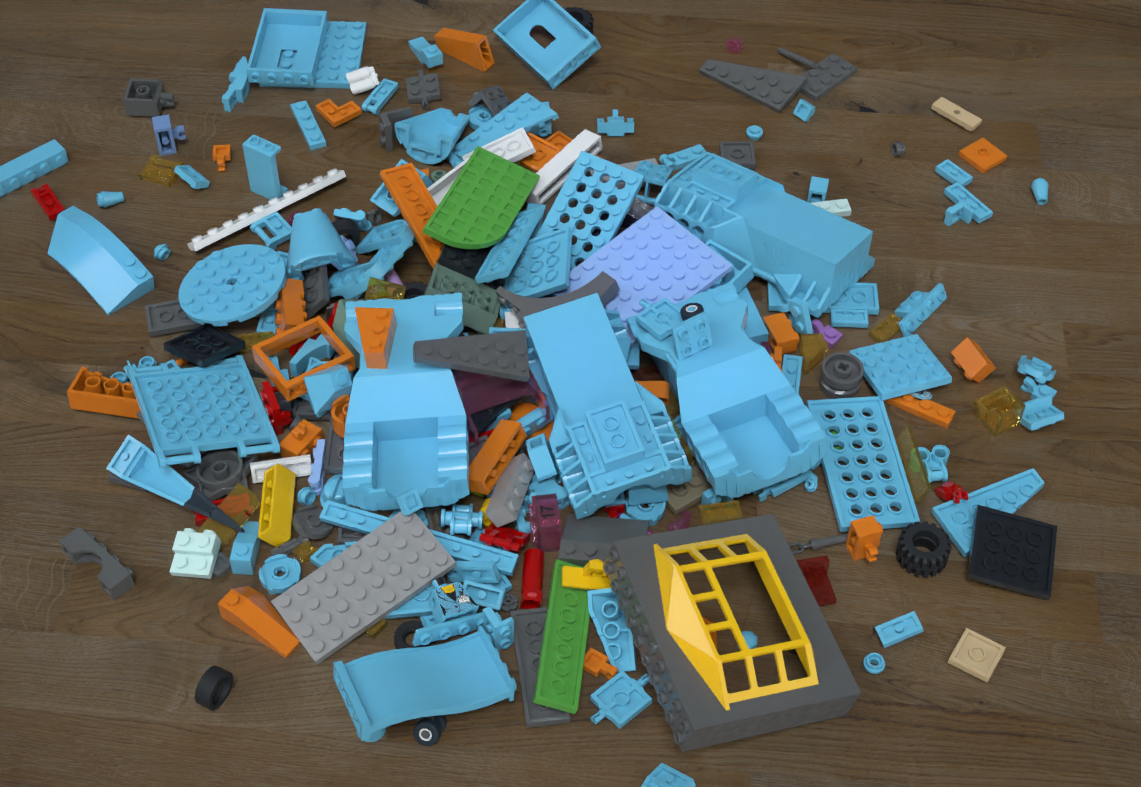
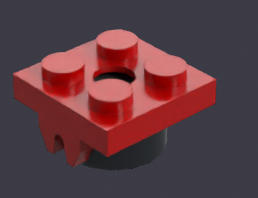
M269 380L262 382V391H260L261 400L264 402L262 404L275 434H283L282 427L292 422L293 412L291 403L284 398L276 386H271Z

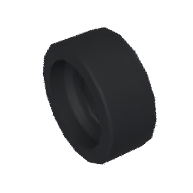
M216 665L206 670L195 690L196 703L212 711L218 709L226 700L233 684L232 673Z

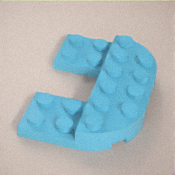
M395 220L372 228L355 250L358 254H368L373 250L379 251L368 263L336 271L328 280L329 299L335 296H343L345 299L359 298L364 291L384 280V275L394 268L393 264L403 257V252L413 245L414 233L405 220Z

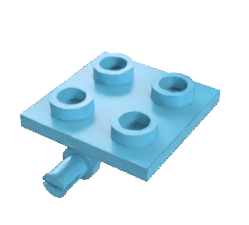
M640 161L634 172L645 176L644 196L637 194L634 201L642 202L643 205H655L656 199L649 197L651 184L664 186L673 173L674 168H669L667 165L653 164L650 161Z

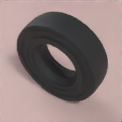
M411 620L404 622L396 629L394 634L396 649L432 646V642L419 646L409 645L405 642L407 635L415 633L417 629L424 628L421 621Z

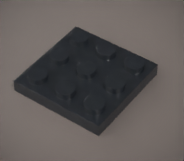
M205 324L163 343L165 351L192 362L199 367H207L245 348V340Z

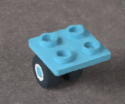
M699 303L684 305L680 310L683 322L671 327L676 355L679 360H683L713 345L708 317L704 312L703 306Z

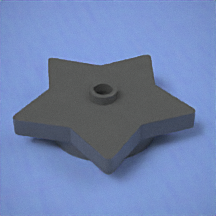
M216 449L201 459V463H198L197 466L184 471L183 475L187 481L198 486L199 491L210 501H214L224 495L250 494L247 476L251 472L250 463L258 462L259 459L257 454L239 458L238 453L235 451Z

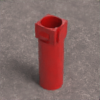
M531 548L524 552L520 608L534 609L541 606L545 553L540 549Z

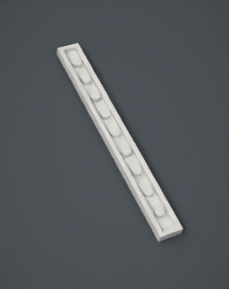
M336 168L327 172L328 175L315 177L312 179V183L301 184L297 190L287 191L283 193V197L279 199L277 197L268 201L269 204L265 206L259 205L253 208V212L249 214L247 212L242 213L238 216L237 220L226 221L222 224V227L218 229L217 227L207 231L208 234L192 238V242L187 245L191 251H197L346 177L344 170H337Z

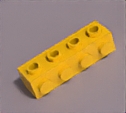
M278 463L264 472L258 538L275 547L287 542L291 537L294 490L296 486V473Z

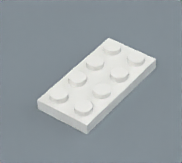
M523 127L481 147L513 163L536 152ZM474 151L463 155V160L471 156Z

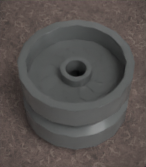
M835 352L828 355L824 359L821 368L820 390L830 399L854 398L859 393L864 373L863 363L856 356L845 352Z

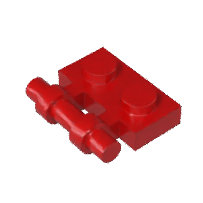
M491 523L485 528V532L480 534L479 541L485 542L486 545L491 547L494 545L502 547L505 551L511 552L513 550L519 552L520 548L529 542L530 534L505 526L497 528L494 523Z

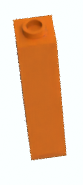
M443 28L434 35L436 45L440 51L485 72L495 64L487 35Z

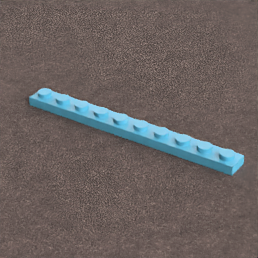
M330 500L326 501L319 517L323 522L364 534H369L391 519ZM429 529L454 560L495 562L499 573L513 576L519 560L518 554Z

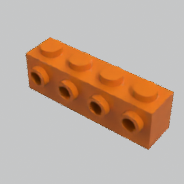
M500 420L469 466L470 491L489 495L527 437L520 422Z

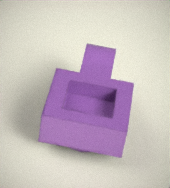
M816 318L811 322L813 334L817 335L816 340L828 348L832 349L842 339L843 334L830 325L824 327L821 321Z

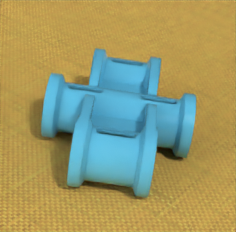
M455 502L452 511H446L445 509L441 511V527L445 525L450 526V535L459 533L471 536V527L482 529L483 511H479V513L473 512V503H470V505H457Z

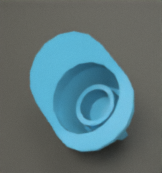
M343 474L332 476L324 485L320 496L323 508L327 500L347 506L350 505L346 503L342 489Z

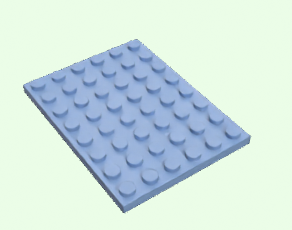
M657 206L571 270L569 288L551 293V295L555 297L577 290L604 271L617 281L620 291L604 306V310L619 311L621 321L625 326L633 348L639 341L635 340L631 329L627 327L626 318L636 316L644 310L639 305L641 299H646L650 304L659 302L665 297L673 304L685 301L695 294L705 292L732 270V265Z

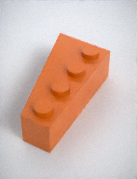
M287 278L284 289L279 291L278 298L274 304V309L277 310L275 315V324H277L275 335L302 324L307 319V312H304L306 303L303 301V280Z
M81 367L67 390L71 409L139 419L136 414L140 411L131 383L126 382L123 384L117 378L111 377L109 379L100 372L95 371L92 373L88 371V368Z

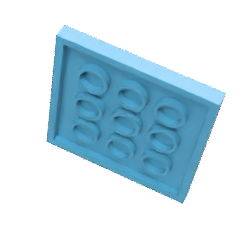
M568 226L528 240L510 275L504 279L503 288L514 294L531 298H539L569 288L572 229Z
M918 334L849 350V354L856 356L863 363V376L882 401L952 383V376Z

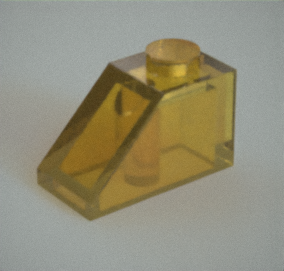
M823 333L800 335L799 352L800 356H803V375L811 372L823 360L824 353L828 351V343L824 341Z

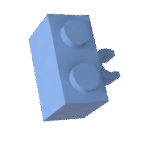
M169 114L152 117L160 156L177 153L174 139H186L184 126L180 125L172 129Z

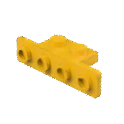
M600 559L590 560L583 568L562 567L563 587L598 590L611 588V582L608 575L604 572V562Z

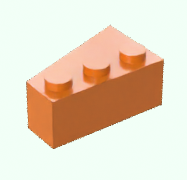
M355 307L367 368L387 369L397 326L394 308Z

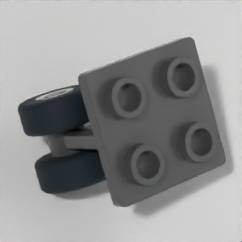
M436 715L416 718L418 723L413 730L414 738L423 746L434 745L441 736V730L446 728V716Z

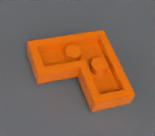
M327 99L315 105L316 111L334 128L362 114L361 108L353 101L338 107L330 99Z

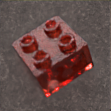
M828 556L796 560L818 606L835 604L837 599L827 575L830 563Z

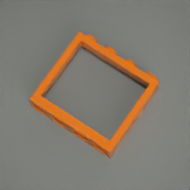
M320 315L252 346L255 362L287 401L307 393L303 379L305 376L337 364L344 366L347 364L349 372L356 369L354 355ZM321 333L339 354V357L287 381L269 360L268 356Z

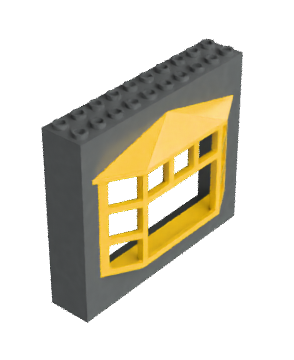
M773 514L613 541L607 558L603 563V569L610 579L611 589L617 596L619 609L625 615L627 628L632 632L634 645L640 651L642 664L647 668L651 685H654L658 703L664 709L666 722L670 724L674 741L679 745L681 752L848 714L860 696L861 691ZM746 544L749 554L736 555L729 547ZM718 549L726 558L707 560L700 552ZM690 554L698 563L679 566L672 557ZM754 561L791 641L749 649L712 568ZM704 570L713 591L693 595L683 574ZM717 599L727 621L706 625L696 603ZM731 629L740 651L719 655L709 633ZM796 649L808 677L788 681L782 651ZM774 653L780 682L758 687L752 657ZM744 659L750 689L729 694L727 692L722 663Z

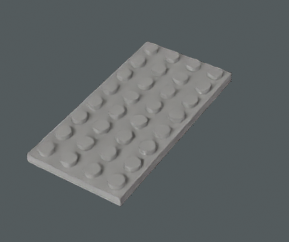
M401 511L280 594L271 603L316 665H318L430 586L436 578L442 577L454 569L457 564L415 512L403 516Z

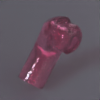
M683 511L680 519L668 523L667 530L673 531L689 528L691 512Z

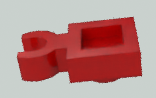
M945 482L942 486L935 488L936 496L946 501L953 499L954 503L959 504V499L969 500L968 492L954 482Z

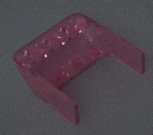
M530 368V378L527 382L461 370L452 373L467 416L469 433L475 446L479 445V437L471 415L526 395L532 396L536 400L546 421L550 420L549 405Z

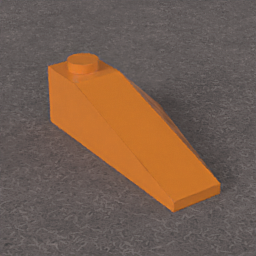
M250 586L231 589L218 603L221 618L286 659L299 646L300 641L268 599Z

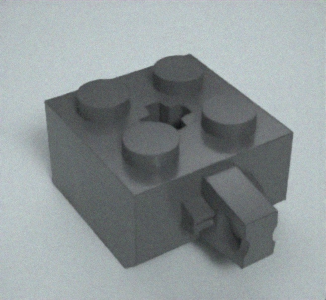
M130 78L123 103L126 115L156 117L160 116L162 107L174 106L175 99L174 94L165 92L164 83L158 79Z

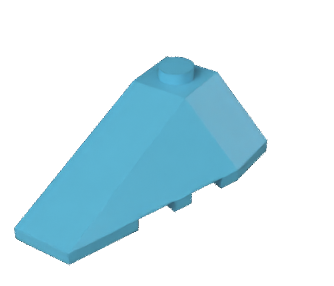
M611 588L587 591L589 613L603 643L605 652L609 657L610 664L618 668L616 673L622 670L624 672L636 671V646L633 642L632 632L627 628L625 615L619 609L616 594Z

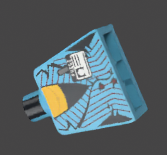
M443 577L436 578L432 582L435 589H433L429 597V605L436 624L477 613L479 605L460 582L447 585Z

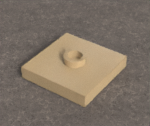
M966 628L948 663L988 683L1006 647Z

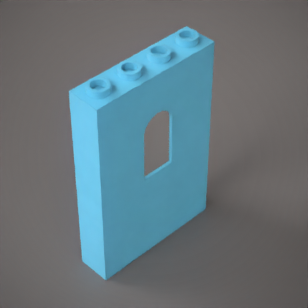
M526 0L493 29L497 38L552 90L601 48L597 38L554 0ZM535 26H543L556 38L545 49L530 36V31Z
M264 8L246 69L248 82L314 86L329 24L327 11ZM282 50L297 51L295 62L291 69L278 68Z

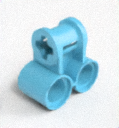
M943 445L934 446L932 452H929L924 447H917L912 453L910 468L914 472L923 474L925 484H930L934 481L947 482L948 473L946 465L950 451Z

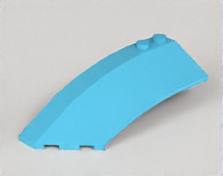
M75 206L58 214L47 254L82 285L108 316L155 289L152 274L102 223Z

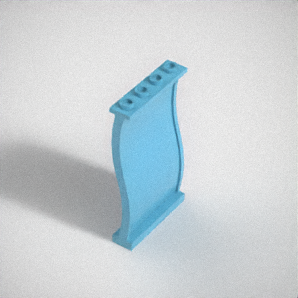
M479 626L478 631L444 644L378 652L343 664L342 660L333 662V679L361 741L370 739V735L378 730L403 721L476 710L506 698L509 701H513L514 691L517 689L515 679L510 677L506 663L501 661L498 649L494 648L489 633L486 634L482 626Z

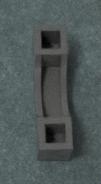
M79 526L59 541L63 553L76 565L83 562H95L102 566L98 580L101 588L113 600L119 598L135 585L132 578L134 574L128 566L123 567L118 557L114 554L110 555L104 544L101 542L97 543L89 531L85 532Z

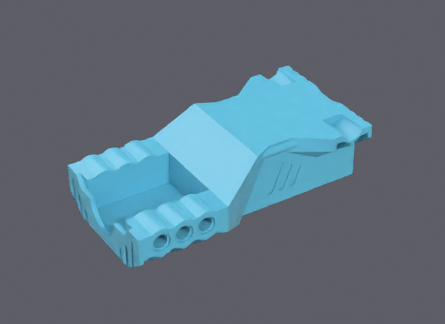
M703 153L702 156H699L667 180L661 193H659L655 200L654 208L658 206L702 242L706 243L711 239L751 262L753 265V276L775 284L784 300L795 297L806 301L810 315L817 318L831 304H834L844 291L858 282L868 270L874 267L875 258L869 255L873 231L790 195L784 191L782 184L714 153Z
M732 282L700 292L685 301L675 304L680 309L689 303L701 304L708 317L713 342L712 346L683 360L677 359L672 334L660 341L637 323L635 316L626 318L627 327L631 329L635 340L639 341L641 350L650 354L679 401L683 441L688 445L691 454L696 458L700 469L703 470L707 481L711 483L716 495L738 498L743 496V494L754 492L797 476L800 473H805L827 454V437L819 423L813 418L808 407L804 405L799 394L795 392L767 350L753 342L745 331L748 305L744 299L740 300Z
M462 293L424 295L404 300L386 298L356 302L347 301L345 305L346 323L344 331L346 339L360 354V367L353 379L345 423L342 489L346 503L369 511L400 509L396 496L416 488L423 507L454 504L459 499L470 494L469 428L467 416L451 369L413 362V345L415 341L458 337L463 330ZM355 307L394 308L397 326L387 369L367 368Z
M598 293L524 317L530 378L527 382L532 385L533 390L545 396L555 422L549 438L550 449L576 519L592 515L598 508L614 503L620 493L633 486L648 484L654 489L668 484L679 485L692 480L691 466H689L663 401L636 381L634 382L626 363L632 348L631 340L621 321L619 311L604 310Z

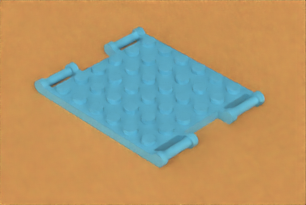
M242 355L218 360L207 367L169 370L167 363L139 368L127 367V376L135 393L159 468L190 462L194 464L201 463L200 451L237 447L239 458L247 457V455L280 452V444ZM270 443V444H265V445H258V446L246 447L247 445ZM191 453V454H188V455L165 457V456H169V455H177V454Z

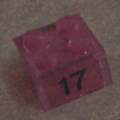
M556 493L532 496V504L528 505V521L532 530V546L536 545V548L543 552L559 551L562 538V524Z

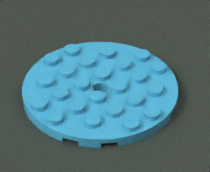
M243 244L214 251L211 255L198 261L183 279L178 294L180 305L188 318L202 325L211 323L213 326H226L228 322L248 320L267 309L278 298L279 291L284 289L287 281L285 263L276 251L262 245Z

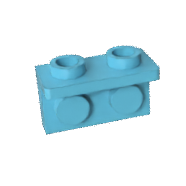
M491 606L484 608L482 627L486 634L489 633L492 645L498 650L508 648L514 642V619L510 617L502 621L499 613L494 612Z

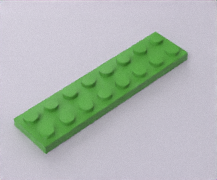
M556 559L553 564L533 703L576 714L579 704L590 618L587 593L590 590L563 587L562 567H583Z

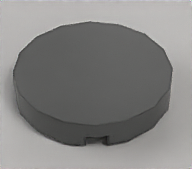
M308 505L300 507L293 516V528L305 538L322 539L332 532L333 524L320 520L319 517L322 510L317 509L318 506Z

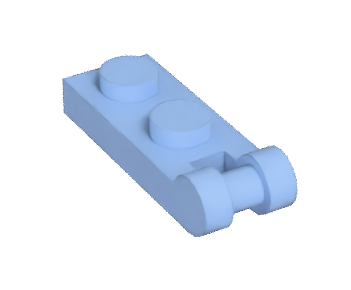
M317 439V446L313 448V458L315 460L314 463H311V475L308 477L309 485L315 491L316 496L321 495L325 482L324 463L327 448L325 439Z

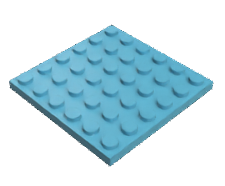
M328 21L329 24L314 86L259 83V85L267 87L351 89L346 73L361 67L367 23L358 21ZM282 50L278 68L291 69L294 65L297 51Z

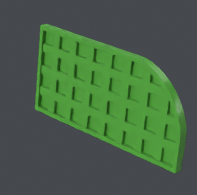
M477 146L428 220L422 233L449 246L462 249H481L493 246L506 236L537 184L540 175Z

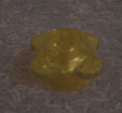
M307 541L294 548L293 553L298 555L299 560L308 562L310 557L317 551V548L313 547L310 541Z

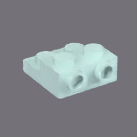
M191 528L177 531L172 548L175 555L170 568V574L172 576L211 579L222 542L217 534L212 530L196 533Z

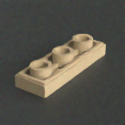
M943 97L932 104V110L971 132L982 123L981 118Z

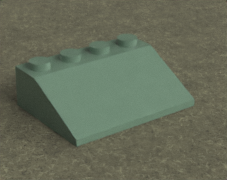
M437 263L435 264L423 296L462 293L463 326L475 329L476 332L481 334H489V327H493L500 308L495 289L482 283L478 284L476 280Z

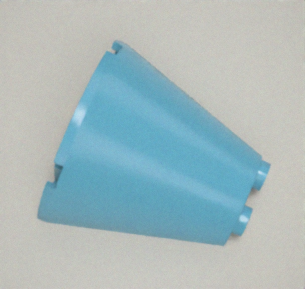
M439 108L396 122L394 124L395 132L399 143L404 145L409 156L424 164H436L448 157L466 125L469 123L470 116L462 113L454 116L452 110Z
M320 208L294 215L286 267L287 278L304 280L303 270L336 262L339 270L357 266L355 259L332 222Z

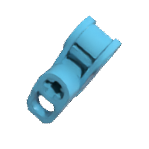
M535 473L531 478V484L528 486L527 495H525L522 503L526 513H532L540 509L529 502L528 496L531 492H538L545 496L557 494L559 503L547 506L546 508H554V510H548L549 512H556L566 508L570 501L565 488L558 485L562 483L560 475H554L549 479L538 481Z

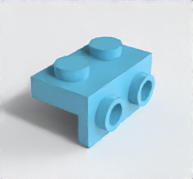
M1049 394L1017 405L1018 422L1031 431L1038 430L1046 425L1055 424L1064 419V412L1052 405V396Z

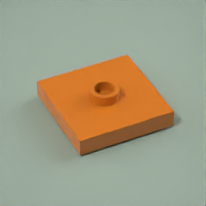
M981 138L963 148L958 154L982 174L1007 159L1005 153L985 138Z

